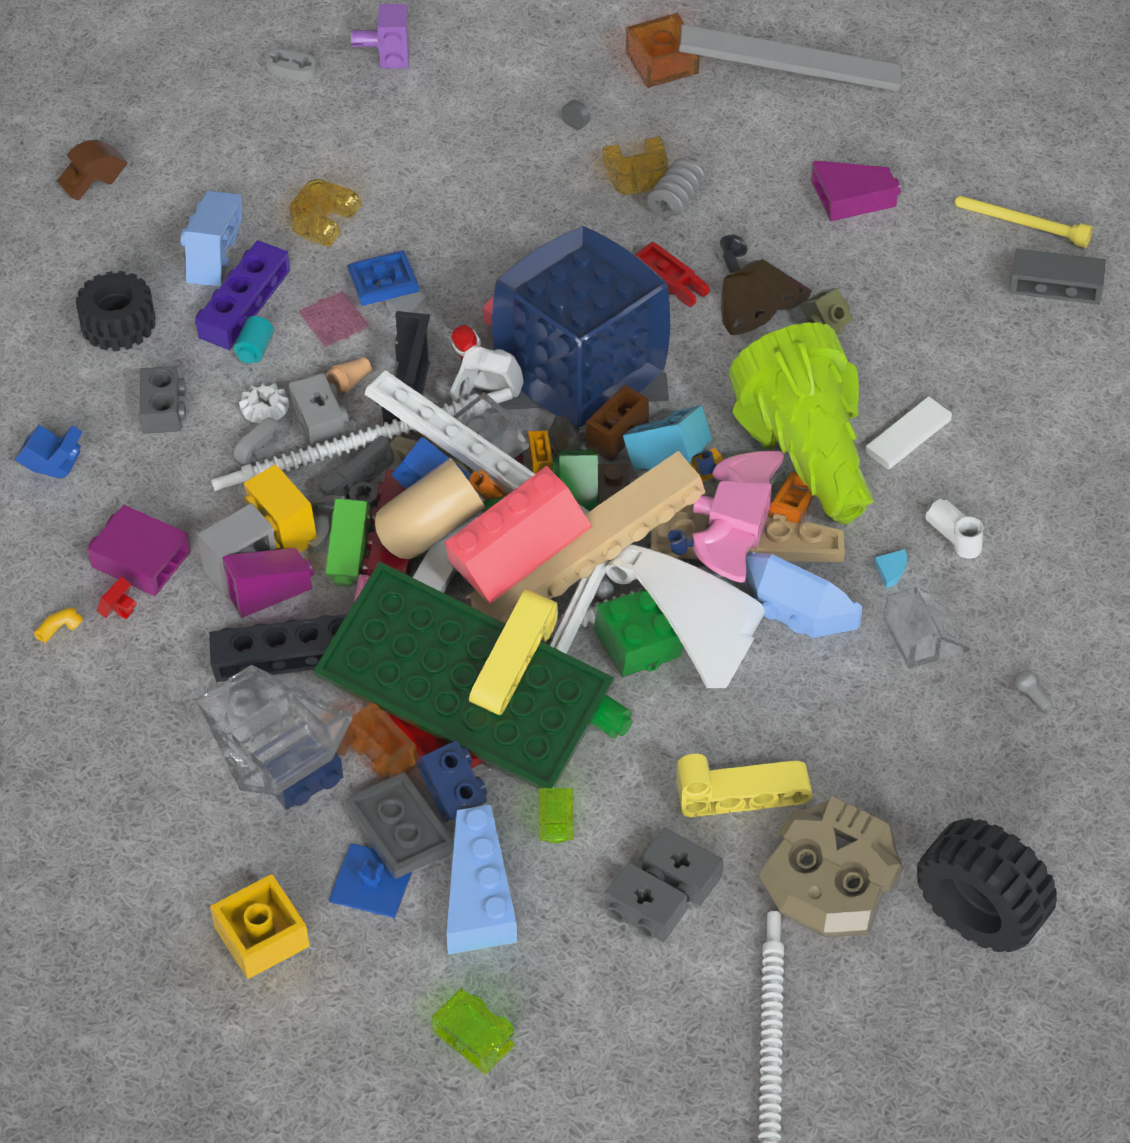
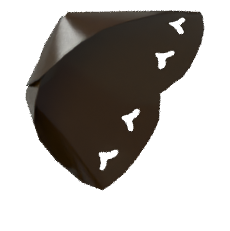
M754 260L743 268L736 269L723 280L721 295L723 325L730 335L747 333L769 322L777 310L797 307L810 297L812 290L766 260ZM798 286L804 287L805 289H802V292L800 293ZM785 294L793 296V298L783 301ZM755 310L765 311L763 314H759L758 317L755 318ZM737 319L745 322L744 325L738 324L736 327H733Z

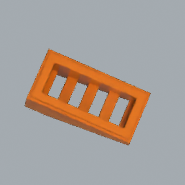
M791 471L770 505L769 517H773L776 513L786 516V521L801 524L815 495L812 496L809 487L805 485L797 473ZM792 485L807 489L808 491H801L799 489L793 488Z

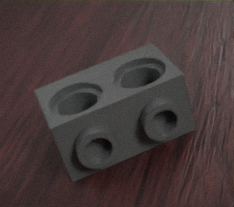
M177 366L140 368V419L143 434L181 431L180 420L186 419L185 401H180V396H186L185 379L178 376Z

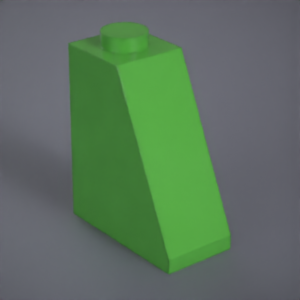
M335 498L325 574L336 586L352 587L353 583L358 582L359 574L363 575V560L368 553V534L373 529V512L367 501Z

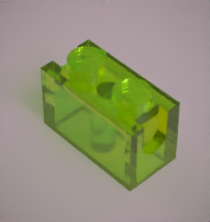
M460 988L432 1015L433 1033L484 1075L515 1047V1043L510 1040L514 1035L512 1024L502 1015L497 1017L488 1010L486 1003L478 995H470L463 988Z

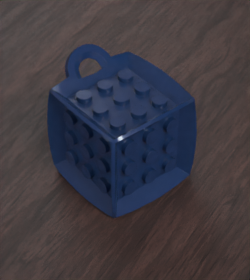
M585 226L578 227L538 247L496 280L492 309L494 351L500 349L515 357L523 375L521 391L529 398L576 427L585 426L586 422L623 385L639 393L664 371L670 340V301L667 283L653 269L626 248Z

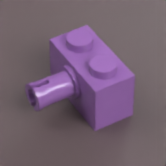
M379 4L377 29H352V48L377 47L380 53L381 68H409L410 36L407 4Z

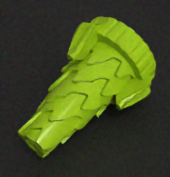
M819 322L794 324L768 333L743 349L739 356L733 360V364L729 368V378L737 398L732 410L734 416L752 437L762 444L764 449H773L778 440L782 452L788 451L797 474L805 485L809 487L812 496L816 495L819 498L824 511L829 517L842 525L854 522V519L865 512L866 506L875 501L859 467L860 458L853 441L858 438L850 422V419L859 415L858 372L856 366L848 362L835 330L830 328L829 325H823Z

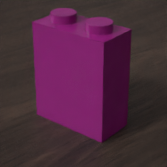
M124 504L116 514L110 516L105 528L98 536L93 537L88 546L92 568L116 579L123 577L132 586L153 596L160 592L191 552L187 532Z

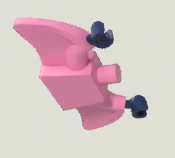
M703 450L701 452L703 459L694 458L698 473L701 475L713 473V477L720 481L715 497L701 495L694 503L693 512L710 516L709 528L702 532L693 533L692 537L686 538L682 530H672L667 535L670 547L676 555H683L688 551L689 547H693L699 560L711 570L731 580L744 582L746 579V553L750 547L758 548L770 510L772 484H769V482L782 464L784 454L780 451L750 452L727 458L717 465L714 462L713 453L709 450Z

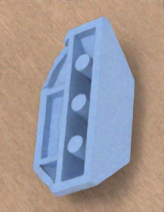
M749 551L746 555L747 583L752 598L756 599L764 607V617L767 619H776L788 625L794 632L804 633L812 638L857 630L861 625L863 606L855 601L852 602L843 591L829 581L773 554H756Z

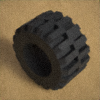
M110 271L106 272V275L101 276L98 274L94 276V280H88L84 283L85 288L79 289L78 297H76V308L81 332H83L84 338L89 340L90 344L94 347L100 344V349L106 351L108 347H112L113 351H120V347H125L127 350L132 348L133 343L140 345L143 343V337L148 338L152 334L151 329L155 328L156 317L151 290L149 286H146V281L142 278L137 279V275L133 273L126 275L125 271H118V273Z

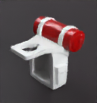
M461 325L455 328L451 336L452 345L456 353L459 354L462 364L450 389L453 401L460 403L461 398L467 400L474 387L490 392L509 387L512 397H517L523 385V375L515 357L500 349L493 351L481 347V341L476 331L468 327V325ZM464 381L462 394L459 395L460 385Z

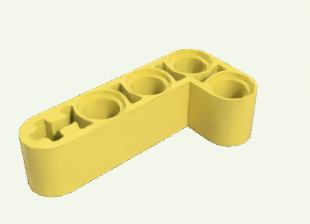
M528 589L524 590L472 688L469 702L495 714L502 715L540 642H546L553 632L558 617L557 602Z
M688 754L681 757L677 762L676 785L681 811L684 816L689 818L696 817L695 814L698 817L729 813V810L732 813L763 809L762 806L766 809L805 804L813 797L807 766L801 761H786L709 770L707 758L702 754Z

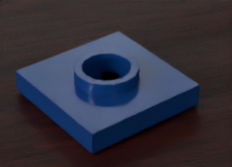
M404 250L347 265L349 276L361 306L420 292L417 279Z

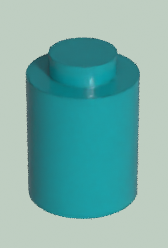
M259 316L247 318L234 346V352L242 362L250 364L253 362L258 363L262 360L274 334L273 325L265 318Z

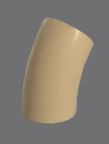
M449 458L379 509L375 518L376 532L382 544L392 554L399 558L412 559L425 552L486 507L463 472Z

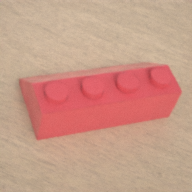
M546 466L444 543L449 562L490 605L589 530L591 524L569 488Z

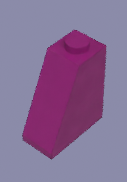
M828 161L812 162L811 183L830 222L896 207L897 196L901 194L899 180L893 177L889 167Z
M297 548L230 554L222 557L228 595L241 618L312 589L311 577L314 576L313 567L308 558H302Z

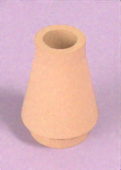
M361 357L357 360L331 366L325 376L329 384L334 383L338 394L341 392L347 393L361 379L372 372V367L367 358Z

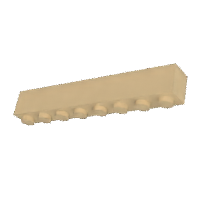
M679 451L675 452L585 514L591 524L589 530L490 605L476 590L465 598H471L473 608L506 624L524 590L528 589L548 599L562 595L569 586L579 579L586 578L592 574L595 566L614 559L620 554L621 550L634 541H640L650 530L661 523L669 521L675 513L685 506L695 503L701 495L706 493L700 475Z

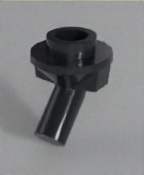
M737 235L723 236L719 243L724 252L722 257L729 273H732L740 268L736 257L745 256L748 247L744 240Z

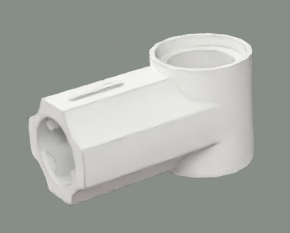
M940 498L934 502L926 513V520L954 544V551L959 556L967 559L977 557L981 553L983 546L982 522L975 517L965 516L947 499L942 500Z

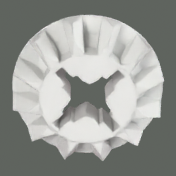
M262 382L260 387L250 385L248 392H242L241 401L239 402L240 411L247 420L259 424L268 417L277 421L286 414L289 407V399L285 389H278L275 383L271 386H266ZM258 398H261L265 401L269 400L270 407L267 404L265 405L263 402L259 403Z

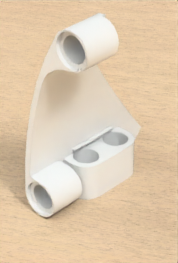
M630 544L621 550L617 557L609 560L605 570L611 580L618 584H630L633 580L638 579L648 591L683 644L706 688H726L754 640L753 634L765 614L762 604L738 588L706 571L651 549Z

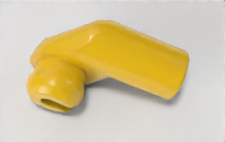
M67 607L50 614L34 631V636L38 640L47 643L63 624H66L70 630H74L83 621V617L76 612L77 609Z

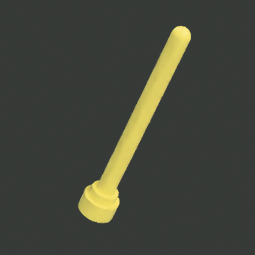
M958 196L954 201L955 205L959 208L1067 237L1070 242H1074V246L1084 249L1087 248L1092 236L1093 226L1084 223L1074 224L1072 227L964 196Z

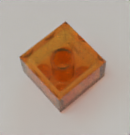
M678 12L626 27V54L647 88L699 73L700 55L679 51L680 29L682 24H685Z

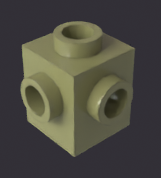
M838 288L821 290L800 304L806 316V322L827 324L835 330L837 335L844 332V326L853 320L849 312V304L842 297Z

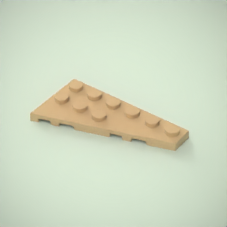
M694 503L685 506L675 513L669 521L661 523L651 530V550L676 559H699L693 547H689L688 551L683 555L674 554L667 535L670 531L678 529L684 532L686 538L692 537L693 533L702 532L709 528L710 516L695 514L693 512ZM775 513L773 517L767 516L758 548L750 547L746 555L750 551L756 554H773L786 561L844 563V531L811 522H805L802 525L786 521V516Z

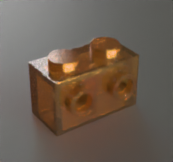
M371 702L347 721L351 736L349 739L351 747L358 755L362 756L365 754L371 760V767L381 778L386 776L389 779L402 772H405L407 775L417 767L415 762L419 758L416 745L374 702Z

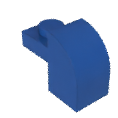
M38 424L26 437L14 460L36 473L56 478L66 477L69 475L81 452L79 450L81 445L77 442L83 432L72 425L61 437H58Z

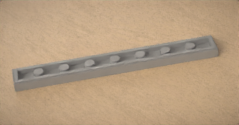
M683 24L680 29V52L899 91L902 85L900 64Z

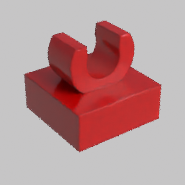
M121 577L100 598L96 611L105 618L115 611L117 615L126 620L135 611L133 608L137 605L128 596L132 584Z

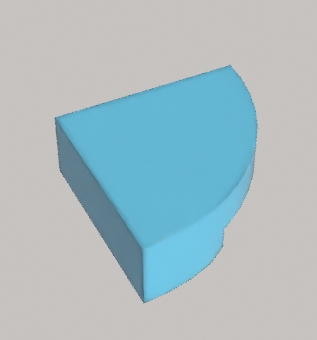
M905 549L875 557L874 565L886 588L897 584L906 570L907 554Z

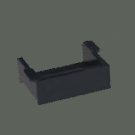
M396 311L397 335L395 338L396 362L399 363L395 377L423 396L430 366L427 327L431 314ZM382 407L383 425L384 422L392 424L393 419H396L397 422L401 421L400 418Z

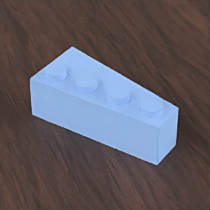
M491 804L457 810L446 933L448 954L517 942L516 918Z

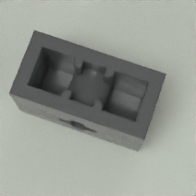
M664 827L643 854L642 870L687 894V902L692 901L701 906L722 877L723 858Z
M627 862L605 891V909L609 915L617 921H627L636 926L638 931L647 938L655 937L665 942L686 913L687 894Z

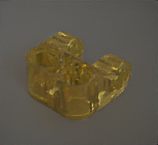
M660 136L646 138L644 140L645 153L623 157L618 144L603 146L604 165L618 193L633 195L653 191V188L668 170V158Z
M313 179L305 184L289 206L292 231L311 242L329 247L335 242L341 232L339 226L333 220L327 218L329 213L332 212L346 218H352L361 208L362 200L357 193L348 188L326 182L322 179Z

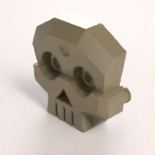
M832 795L829 800L815 807L797 811L792 810L780 832L784 840L768 859L759 874L781 914L826 938L869 935L883 893L892 892L904 869L897 852L894 832L887 822L871 816L869 813L859 810ZM838 836L852 843L839 848ZM806 855L814 858L813 862L808 866L801 863L802 858ZM853 878L860 880L859 886L855 889L848 887L849 880Z

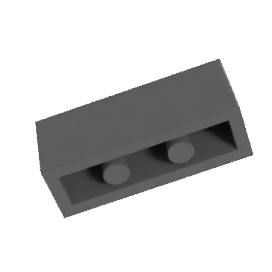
M1016 248L1010 294L1100 305L1104 286L1106 259Z

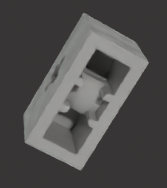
M324 373L289 383L291 403L310 446L316 445V443H323L325 440H333L334 437L346 436L345 424L349 423L347 411L344 405H338L339 397L334 383H328Z

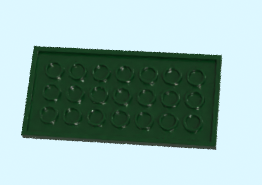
M380 561L313 670L314 676L449 744L458 740L460 746H465L470 755L550 795L614 683V677L541 641L502 715L495 714L469 702L472 688L506 624Z

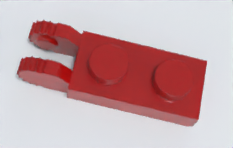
M654 241L635 254L667 283L668 291L673 295L675 294L688 307H692L697 301L691 290L703 298L709 294L710 288L704 280L695 274L694 270Z

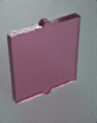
M343 292L325 300L319 299L318 303L299 311L301 317L324 347L342 339L347 340L351 335L368 328L367 322Z

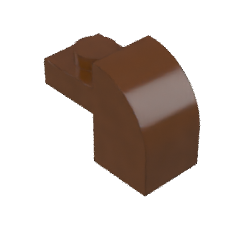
M100 140L84 141L68 152L67 156L72 162L57 182L71 198L79 200L95 179L109 185L112 184L128 162L114 146Z

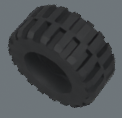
M972 818L953 821L948 824L923 854L917 865V883L919 889L923 890L925 901L932 905L933 912L938 917L941 916L946 921L948 927L952 930H957L963 938L968 941L973 940L982 948L990 947L996 952H1012L1024 948L1056 908L1057 889L1055 888V881L1052 875L1047 873V866L1042 860H1038L1035 856L1036 853L1029 846L1026 847L1020 842V838L1013 833L1011 835L1006 833L1004 828L996 824L992 826L985 820H973Z

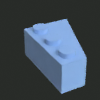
M207 191L202 201H198L195 214L190 216L189 225L187 228H183L181 234V245L185 246L187 283L222 286V266H228L230 260L229 257H225L227 247L234 246L242 221L241 194Z

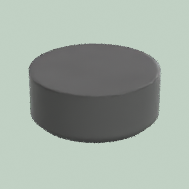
M571 100L563 106L562 117L567 125L580 130L589 123V111L580 101Z

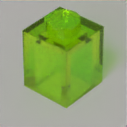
M573 788L539 789L540 841L559 844L566 840H574Z

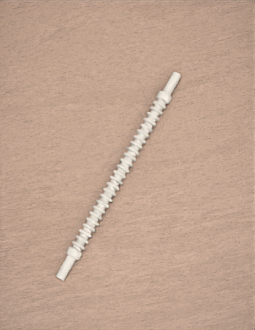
M507 387L482 396L476 393L468 396V400L461 398L460 403L452 401L450 406L444 403L441 409L452 417L460 419L461 414H464L466 417L469 415V412L477 414L483 412L485 407L511 400L513 397L510 388ZM393 419L392 424L384 422L382 427L376 424L375 429L367 427L366 432L360 429L357 435L351 432L349 437L342 435L340 440L334 437L331 443L325 440L324 445L316 443L314 448L308 445L305 451L302 448H299L298 453L290 451L289 456L283 453L281 458L277 459L276 456H273L272 461L265 459L263 464L257 461L255 466L251 464L241 466V470L213 478L211 481L214 490L217 491L246 482L275 464L281 470L285 469L289 472L291 467L298 469L300 464H303L304 467L310 461L312 464H315L316 459L324 461V457L328 456L332 459L333 454L336 453L338 456H341L342 451L350 453L351 448L358 451L359 446L365 448L368 443H373L381 435L392 440L394 435L401 436L403 432L409 435L410 430L418 431L402 420L397 422L396 419Z
M778 911L767 913V941L762 947V955L764 957L762 960L764 965L762 969L764 974L762 977L764 984L762 991L764 994L761 999L764 1003L761 1005L763 1010L761 1013V1018L763 1019L761 1022L763 1029L761 1037L763 1039L760 1045L763 1048L760 1050L762 1056L760 1059V1064L762 1065L760 1073L763 1076L760 1077L762 1086L759 1088L762 1094L759 1097V1101L762 1103L759 1106V1111L761 1112L759 1120L762 1122L759 1125L761 1133L758 1139L761 1141L760 1143H778L781 1140V1135L778 1133L781 1130V1126L778 1124L781 1121V1116L778 1113L782 1109L779 1105L782 1101L779 1095L782 1092V1088L779 1086L782 1083L780 1077L782 1074V1069L780 1068L782 1060L779 1057L782 1056L780 1048L783 1044L780 1039L783 1036L781 1031L783 1028V1023L781 1022L783 1019V1014L781 1013L783 1010L781 1003L783 996L781 993L784 988L781 984L784 982L782 977L784 973L782 968L784 965V960L782 959L784 957V945L780 942L781 913Z

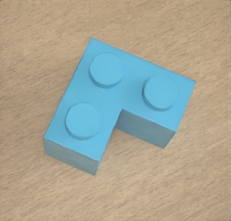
M702 405L675 410L661 421L636 425L623 435L633 470L646 469V472L677 451L691 463V458L700 454L703 448L712 441Z

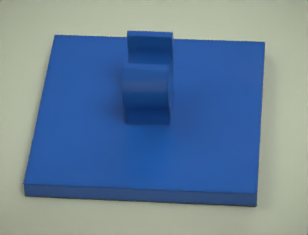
M351 843L329 902L395 918L412 872L394 879L373 848Z

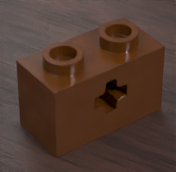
M623 385L586 422V446L590 449H597L600 455L612 460L626 446L623 435L636 425L649 423V398Z

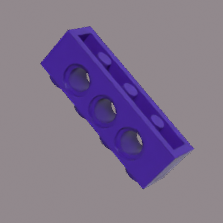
M259 240L253 244L250 250H246L236 268L228 273L226 281L219 289L213 292L211 300L205 308L200 309L197 313L195 324L199 339L230 350L236 343L247 318L256 316L290 272L288 251Z

